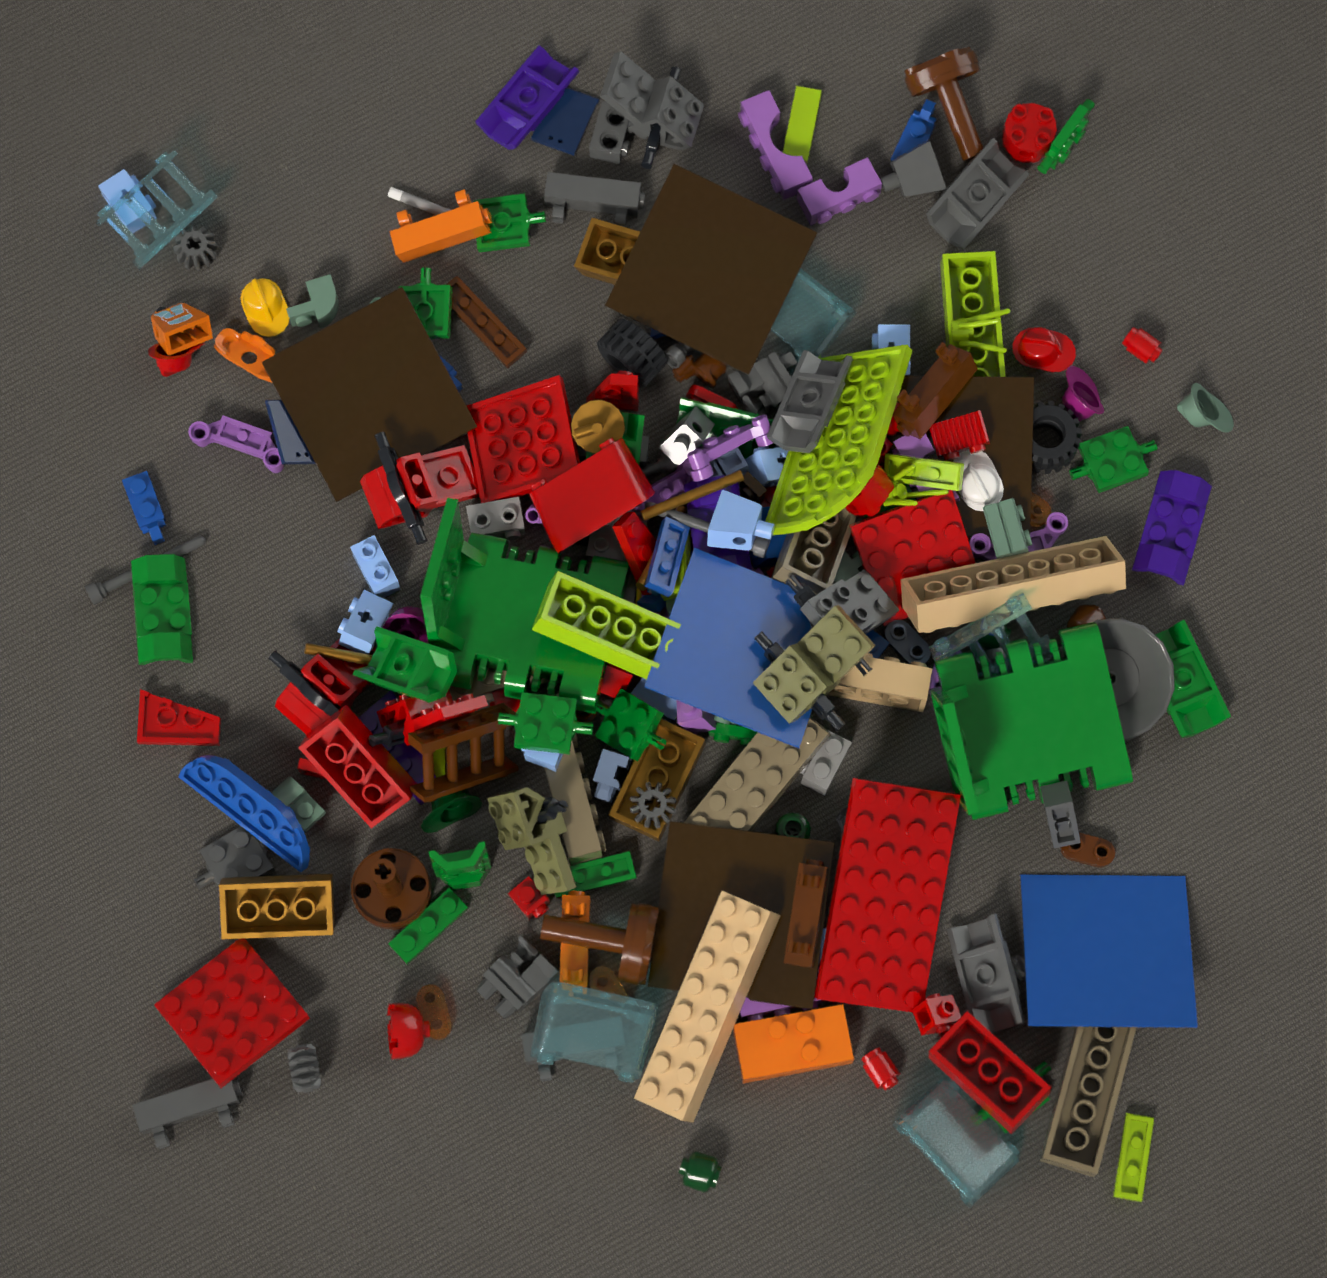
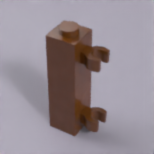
M942 342L936 349L939 358L909 395L905 389L901 391L897 396L900 406L893 413V417L897 423V429L903 435L908 437L911 435L921 440L978 369L970 352L951 344L946 347V344Z
M807 859L806 864L799 863L784 957L785 964L814 969L829 871L827 867H823V861Z

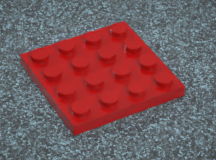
M560 375L467 405L477 425L476 428L467 433L481 503L514 498L531 493L533 491L531 486L545 478L549 482L580 463L577 444L572 435V420L564 380Z
M948 490L949 493L946 495H934L917 499L918 504L916 506L901 505L849 525L863 569L873 577L899 609L895 616L882 623L883 626H887L894 620L908 618L902 606L901 579L975 564L952 490Z
M245 938L235 941L154 1004L159 1013L220 1088L228 1084L310 1019L305 1010Z

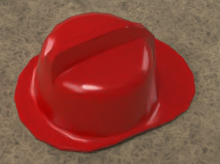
M1043 327L1027 328L1021 331L1013 342V354L1016 360L1030 368L1049 372H1061L1067 370L1073 364L1076 357V348L1072 340L1060 332Z
M205 342L170 356L166 354L158 343L149 348L148 354L155 358L162 376L168 377L188 369L192 362L193 352L199 349Z

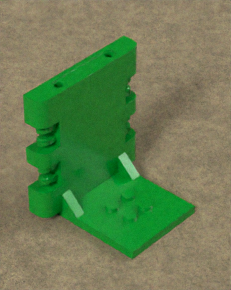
M447 498L420 597L428 643L454 653L457 674L451 686L471 690L477 666H479L478 681H484L487 677L488 668L496 669L494 684L499 685L502 683L505 671H507L504 694L505 697L521 699L522 692L527 693L531 676H533L531 691L538 692L540 689L542 678L550 679L547 690L548 694L555 695L558 681H561L559 697L577 699L576 710L595 714L608 663L533 631L532 627L547 586L557 571L624 599L631 571L628 562L594 555L589 574H586L588 560L581 559L579 562L578 572L569 571L572 564L571 557L565 556L561 569H559L562 553H557L553 547L542 545L539 547L535 564H533L535 550L528 549L525 562L517 561L519 547L514 546L511 547L509 557L506 559L509 548L508 539L471 532L468 543L464 541L459 502L457 499Z
M1092 622L1058 630L1064 653L1062 658H1060L1056 639L1049 640V649L1053 660L1045 662L1043 661V652L1039 642L1034 643L1032 646L1036 664L1032 663L1028 643L1025 639L1004 643L1010 670L1006 669L1002 651L996 652L995 660L999 673L990 674L989 663L985 655L979 656L982 677H978L971 652L934 660L940 687L930 689L951 784L953 792L961 795L959 798L960 804L966 813L970 815L972 821L1009 812L1004 787L1007 786L1013 805L1019 804L1016 784L1025 782L1027 798H1029V801L1036 800L1032 781L1036 780L1040 802L1044 804L1040 786L1059 783L1058 774H1061L1063 781L1068 782L1069 790L1072 791L1073 783L1069 772L1075 770L1079 772L1080 784L1083 788L1089 787L1087 767L1090 768L1096 791L1133 783L1128 753L1097 623Z

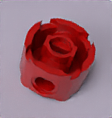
M1035 103L1017 104L1013 107L1005 122L1002 142L1004 149H1007L1014 160L1022 163H1035L1040 161L1049 152L1057 131L1053 111L1050 108Z
M878 463L873 476L865 487L845 507L849 513L853 515H876L880 511L881 505L888 498L889 493L894 489L893 482Z

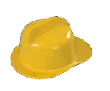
M252 279V282L248 283L242 290L240 297L248 322L252 329L261 336H277L289 324V316L286 310L288 306L281 289L275 282L269 279Z

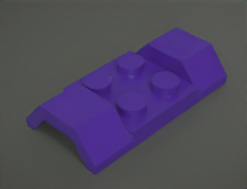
M538 45L475 121L476 124L490 139L508 150L516 149L530 131L533 132L565 94L564 90L579 73V69L576 67L567 68L554 60L543 47Z
M1177 470L1160 471L1132 571H1150L1170 577L1177 584L1184 585L1212 488L1203 478Z
M727 475L709 477L702 481H691L684 484L685 492ZM738 483L687 503L688 515L711 522L721 491L725 490L740 496ZM690 527L693 548L752 570L749 550L707 546L708 533Z

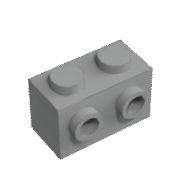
M519 497L466 506L470 531L473 533L505 538L508 541L517 540L521 537L520 535H526Z
M829 730L827 731L832 735L801 771V774H803L801 784L823 796L829 790L852 742Z

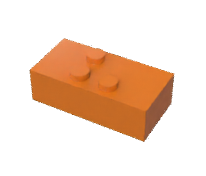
M843 1004L738 1023L733 1027L743 1083L852 1064L854 1061Z

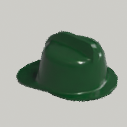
M467 789L437 798L431 802L432 812L426 816L421 828L426 833L439 831L475 814L481 808L482 801L477 796H471Z

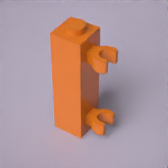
M464 189L455 192L459 208L413 223L411 214H408L407 210L397 212V219L401 227L390 231L396 256L405 263L491 233L489 224L492 223V218L488 208L484 209L478 201L471 203L470 196L466 194Z
M569 891L568 895H562V918L590 922V895H585L583 891ZM561 943L560 998L588 999L589 948Z

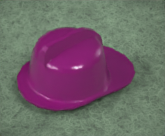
M1075 366L1068 367L1066 378L1069 386L1062 397V403L1065 405L1066 410L1070 409L1074 413L1072 418H1078L1079 422L1089 419L1095 413L1103 414L1104 408L1095 383L1080 368Z

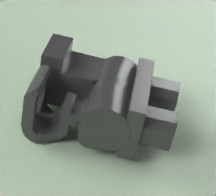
M791 351L779 356L773 352L767 358L756 362L749 375L738 372V370L729 374V385L747 412L759 414L760 416L766 415L771 407L778 411L792 378L788 371L797 366V361ZM765 391L766 395L760 396L758 403H752L751 398Z
M522 935L518 938L517 951L513 952L510 957L502 955L483 974L485 978L476 989L487 1001L497 991L504 996L494 1007L504 1019L514 1014L517 1010L521 1012L560 975ZM533 961L523 973L519 971L521 965Z

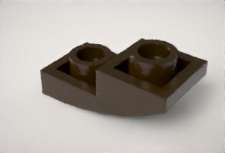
M747 472L743 476L744 480L740 482V496L762 505L767 489Z

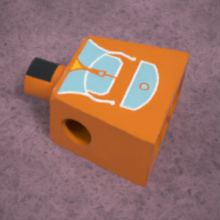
M179 303L169 308L159 307L151 316L154 336L168 356L213 339L209 315L186 303Z

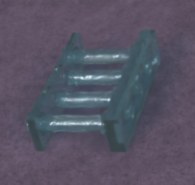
M175 150L170 154L165 151L154 161L157 166L115 205L111 207L107 204L97 213L100 218L96 224L100 227L107 221L135 251L133 254L136 258L132 263L139 270L218 198L211 189L206 194L203 191H199L172 162L178 154ZM163 168L192 198L191 202L194 205L189 210L180 209L152 179ZM145 186L172 214V219L175 222L168 229L165 226H161L135 199L134 195L142 187ZM125 203L154 233L153 237L156 240L151 245L142 244L114 214Z
M1024 593L1009 598L1005 604L951 635L939 638L933 645L928 647L934 660L953 656L957 651L969 646L979 665V656L985 655L989 663L990 674L999 673L998 665L990 662L978 642V639L992 632L1006 655V658H1004L1006 669L1010 670L1004 643L1010 642L1001 626L1016 618L1030 642L1028 647L1032 663L1036 664L1032 646L1034 643L1039 642L1044 662L1052 658L1049 649L1050 637L1048 634L1039 637L1026 615V612L1031 610L1032 607ZM982 671L978 673V677H982Z

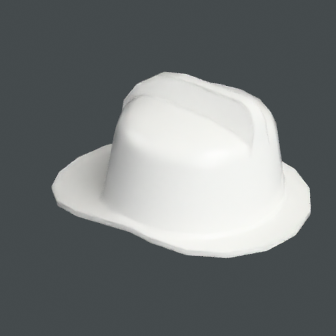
M970 450L961 452L960 457L954 459L953 462L964 463L962 490L959 491L964 502L970 508L977 511H983V507L986 505L999 503L1003 497L1004 487L991 459L982 451L970 454Z

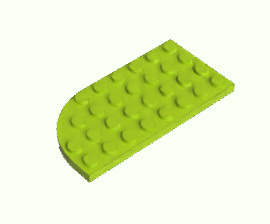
M908 344L819 358L826 361L841 362L848 355L852 356L853 360L844 379L845 386L828 427H824L817 446L810 453L788 451L765 520V522L775 524L773 535L807 531L827 521L851 503L873 476L912 354Z

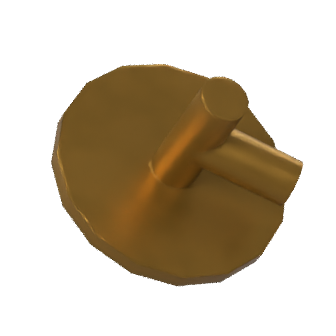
M593 400L581 405L575 412L571 423L572 435L577 444L585 451L595 454L601 450L600 444L611 437L615 441L623 437L625 430L624 418L619 409L612 403L603 400Z

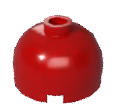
M389 1003L387 1016H391V1020L387 1024L391 1060L412 1057L423 1047L424 1038L430 1037L429 1021H423L421 1012L413 1005L408 1003Z

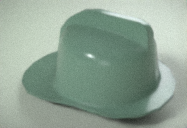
M1199 383L1192 384L1191 393L1184 397L1177 405V410L1191 425L1198 428L1212 425L1222 432L1228 433L1233 430V418L1227 407L1219 399L1206 391Z

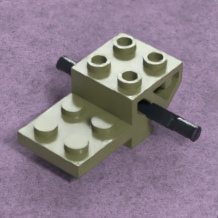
M839 604L834 606L798 643L790 645L785 651L777 642L772 643L763 631L760 632L754 640L765 650L764 655L772 664L753 684L789 724L798 720L812 708L822 720L827 719L836 731L842 728L845 722L834 712L835 706L826 696L876 645Z
M527 787L499 793L487 798L490 815L495 820L498 828L500 843L504 846L505 850L525 847V857L528 863L531 864L534 873V883L540 894L565 892L576 888L559 834L567 832L561 813L567 811L565 809L568 808L567 802L564 800L559 801L553 797L544 798Z

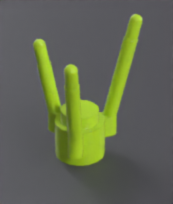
M1010 309L951 320L952 341H959V347L969 346L1006 353V348L970 341L969 338H974V327L998 324L1000 319L990 318L1009 314Z
M912 464L894 476L889 477L894 484V489L889 493L888 498L883 504L884 506H916L918 504L916 500L905 499L946 495L949 491L942 489L907 493L906 486L897 482V480L916 468Z

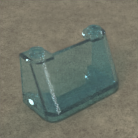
M800 268L771 331L794 348L796 361L799 362L803 350L811 352L820 359L857 313Z
M552 982L541 994L530 1057L537 1058V1062L547 1065H553L554 1061L562 1058L613 1069L614 1073L619 1076V1080L635 1082L642 1075L657 1018L658 1005L644 1000L572 984Z
M941 1078L900 1115L892 1126L901 1135L911 1136L909 1142L915 1144L952 1184L951 1187L954 1190L960 1189L958 1191L962 1196L960 1199L970 1209L1019 1162L1017 1157L1019 1151L1011 1142L1007 1141L1005 1143L959 1094L961 1089L952 1079L946 1081Z

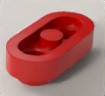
M691 385L686 394V397L691 400L703 403L710 402L738 409L733 402L698 385Z

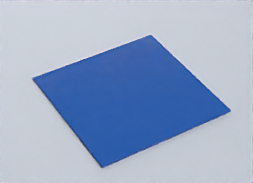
M694 548L669 616L670 620L681 624L678 629L668 624L666 625L661 643L653 660L660 665L658 668L651 666L644 687L799 748L812 708L798 720L789 724L753 684L772 664L765 657V650L754 638L763 631L772 643L777 642L785 651L790 645L798 643L812 629L810 621L800 610V605L794 599L796 594L789 585ZM670 639H673V641H672L671 643H669V645H668V650H667V652H666V651H665V645H666L667 641H669Z
M1020 875L1028 1026L1198 1027L1185 876Z

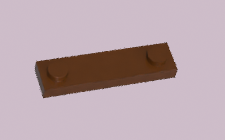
M455 276L446 284L451 285L453 288L451 310L507 369L527 353V348L458 276Z

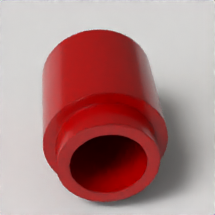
M1133 327L1122 342V345L1127 347L1126 351L1145 364L1149 361L1154 363L1163 351L1160 348L1162 342L1142 328L1138 330Z
M880 1047L870 1051L861 1059L864 1063V1070L877 1089L884 1088L887 1091L899 1082L897 1079L900 1076L899 1070L887 1052H883Z

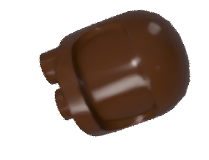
M704 353L696 361H694L692 355L686 356L685 362L679 368H673L672 372L674 373L673 377L680 383L684 379L687 380L692 376H696L701 382L714 389L716 386L715 381L726 372L727 364Z

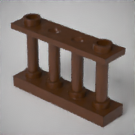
M500 703L408 733V743L418 750L423 758V782L410 786V791L424 803L432 802L437 798L496 778H503L508 774L519 771L518 765L505 756L504 729L512 725L498 724L499 712L516 715V712L504 703ZM493 732L494 758L482 762L481 737L484 734ZM470 739L471 766L458 770L457 745ZM446 747L447 774L434 778L433 753Z

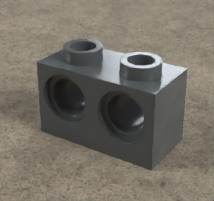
M602 101L589 147L590 158L620 165L622 156L627 157L630 141H627L628 133L633 132L627 128L629 120L606 101ZM613 119H621L623 121L618 125L611 123ZM608 142H614L617 144L613 148H607L604 146Z
M1063 781L1040 786L1054 849L1081 843L1068 782Z

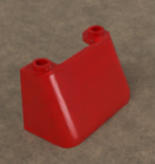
M611 437L599 445L601 450L549 482L543 478L531 486L533 491L529 495L557 553L640 505L655 494L623 438L615 441Z

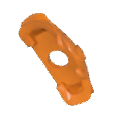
M231 328L223 329L217 335L214 349L224 358L259 379L272 383L262 362L274 356L275 349L268 345L265 339L246 331L240 334ZM246 352H253L256 354L257 360L252 364H247L243 362L242 356Z

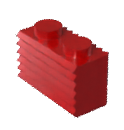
M981 410L941 421L930 427L938 459L944 457V461L957 459L960 457V452L970 450V454L986 450L985 445L990 444Z

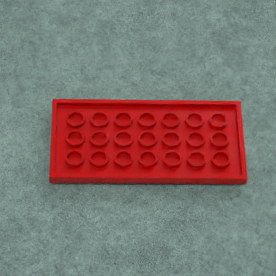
M853 778L814 998L912 1012L916 1006L924 1001L961 795Z

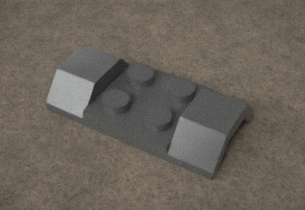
M991 138L926 212L929 224L948 243L962 250L965 249L1029 176V173L1013 165L1000 152L997 141Z
M803 350L767 434V438L784 450L810 453L817 446L824 427H828L845 386L844 379L853 360L852 356L846 355L841 362L819 359L809 351Z
M997 914L989 915L986 919L969 925L947 929L968 1012L992 1034L1022 1025L1025 1020L1018 997L1020 991L1007 942L1002 937Z

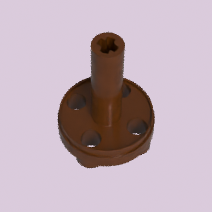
M970 47L951 50L904 71L906 74L904 80L912 97L934 90L937 91L963 161L976 157L983 149L958 82L980 71L976 52L971 50Z
M386 848L371 853L358 865L351 882L352 899L360 915L372 925L384 929L399 930L408 926L423 914L431 899L432 884L426 867L415 855L402 849ZM393 856L396 858V862L393 864L390 860L383 858ZM417 879H422L426 881V887L418 892L412 890V883ZM360 887H370L371 894L367 898H359L357 891ZM397 909L402 912L401 918L398 921L390 922L387 920V915L391 910Z
M631 903L627 929L544 915L540 939L620 953L622 957L618 980L634 985H645L659 907L642 903Z

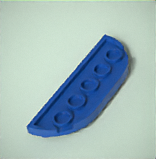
M204 755L195 758L183 767L179 774L181 780L300 873L308 868L310 847L292 808L286 806L270 791L266 790L226 758Z

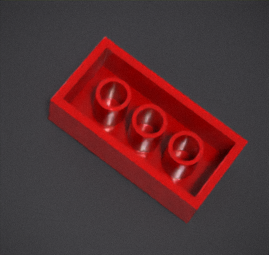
M345 705L310 731L298 748L368 826L373 828L412 798L414 793L410 791V786L417 783L382 744L375 745L374 747L370 746L368 736L373 734L352 710Z
M968 1011L929 1050V1059L1011 1134L1019 1128L1050 1094L1051 1087Z

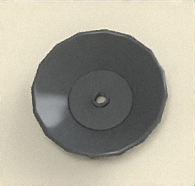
M1122 618L1096 620L1094 622L1097 623L1101 634L1109 674L1112 673L1114 675V680L1111 683L1124 740L1128 741L1149 731L1167 711L1175 689L1174 665L1164 643L1145 626ZM1062 646L1059 648L1060 658L1064 657Z

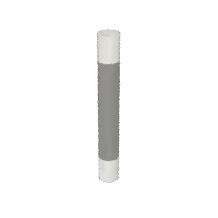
M393 187L390 188L388 193L390 198L435 215L451 210Z

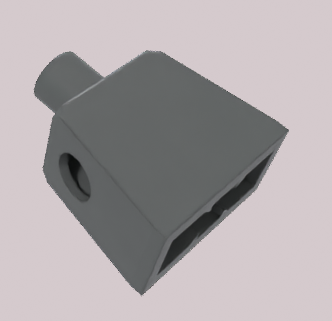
M930 141L922 142L890 161L893 173L880 177L885 192L899 187L903 197L946 189Z
M695 406L660 440L659 448L676 465H680L687 458L689 452L697 449L704 442L715 424ZM692 424L697 425L700 431H696Z

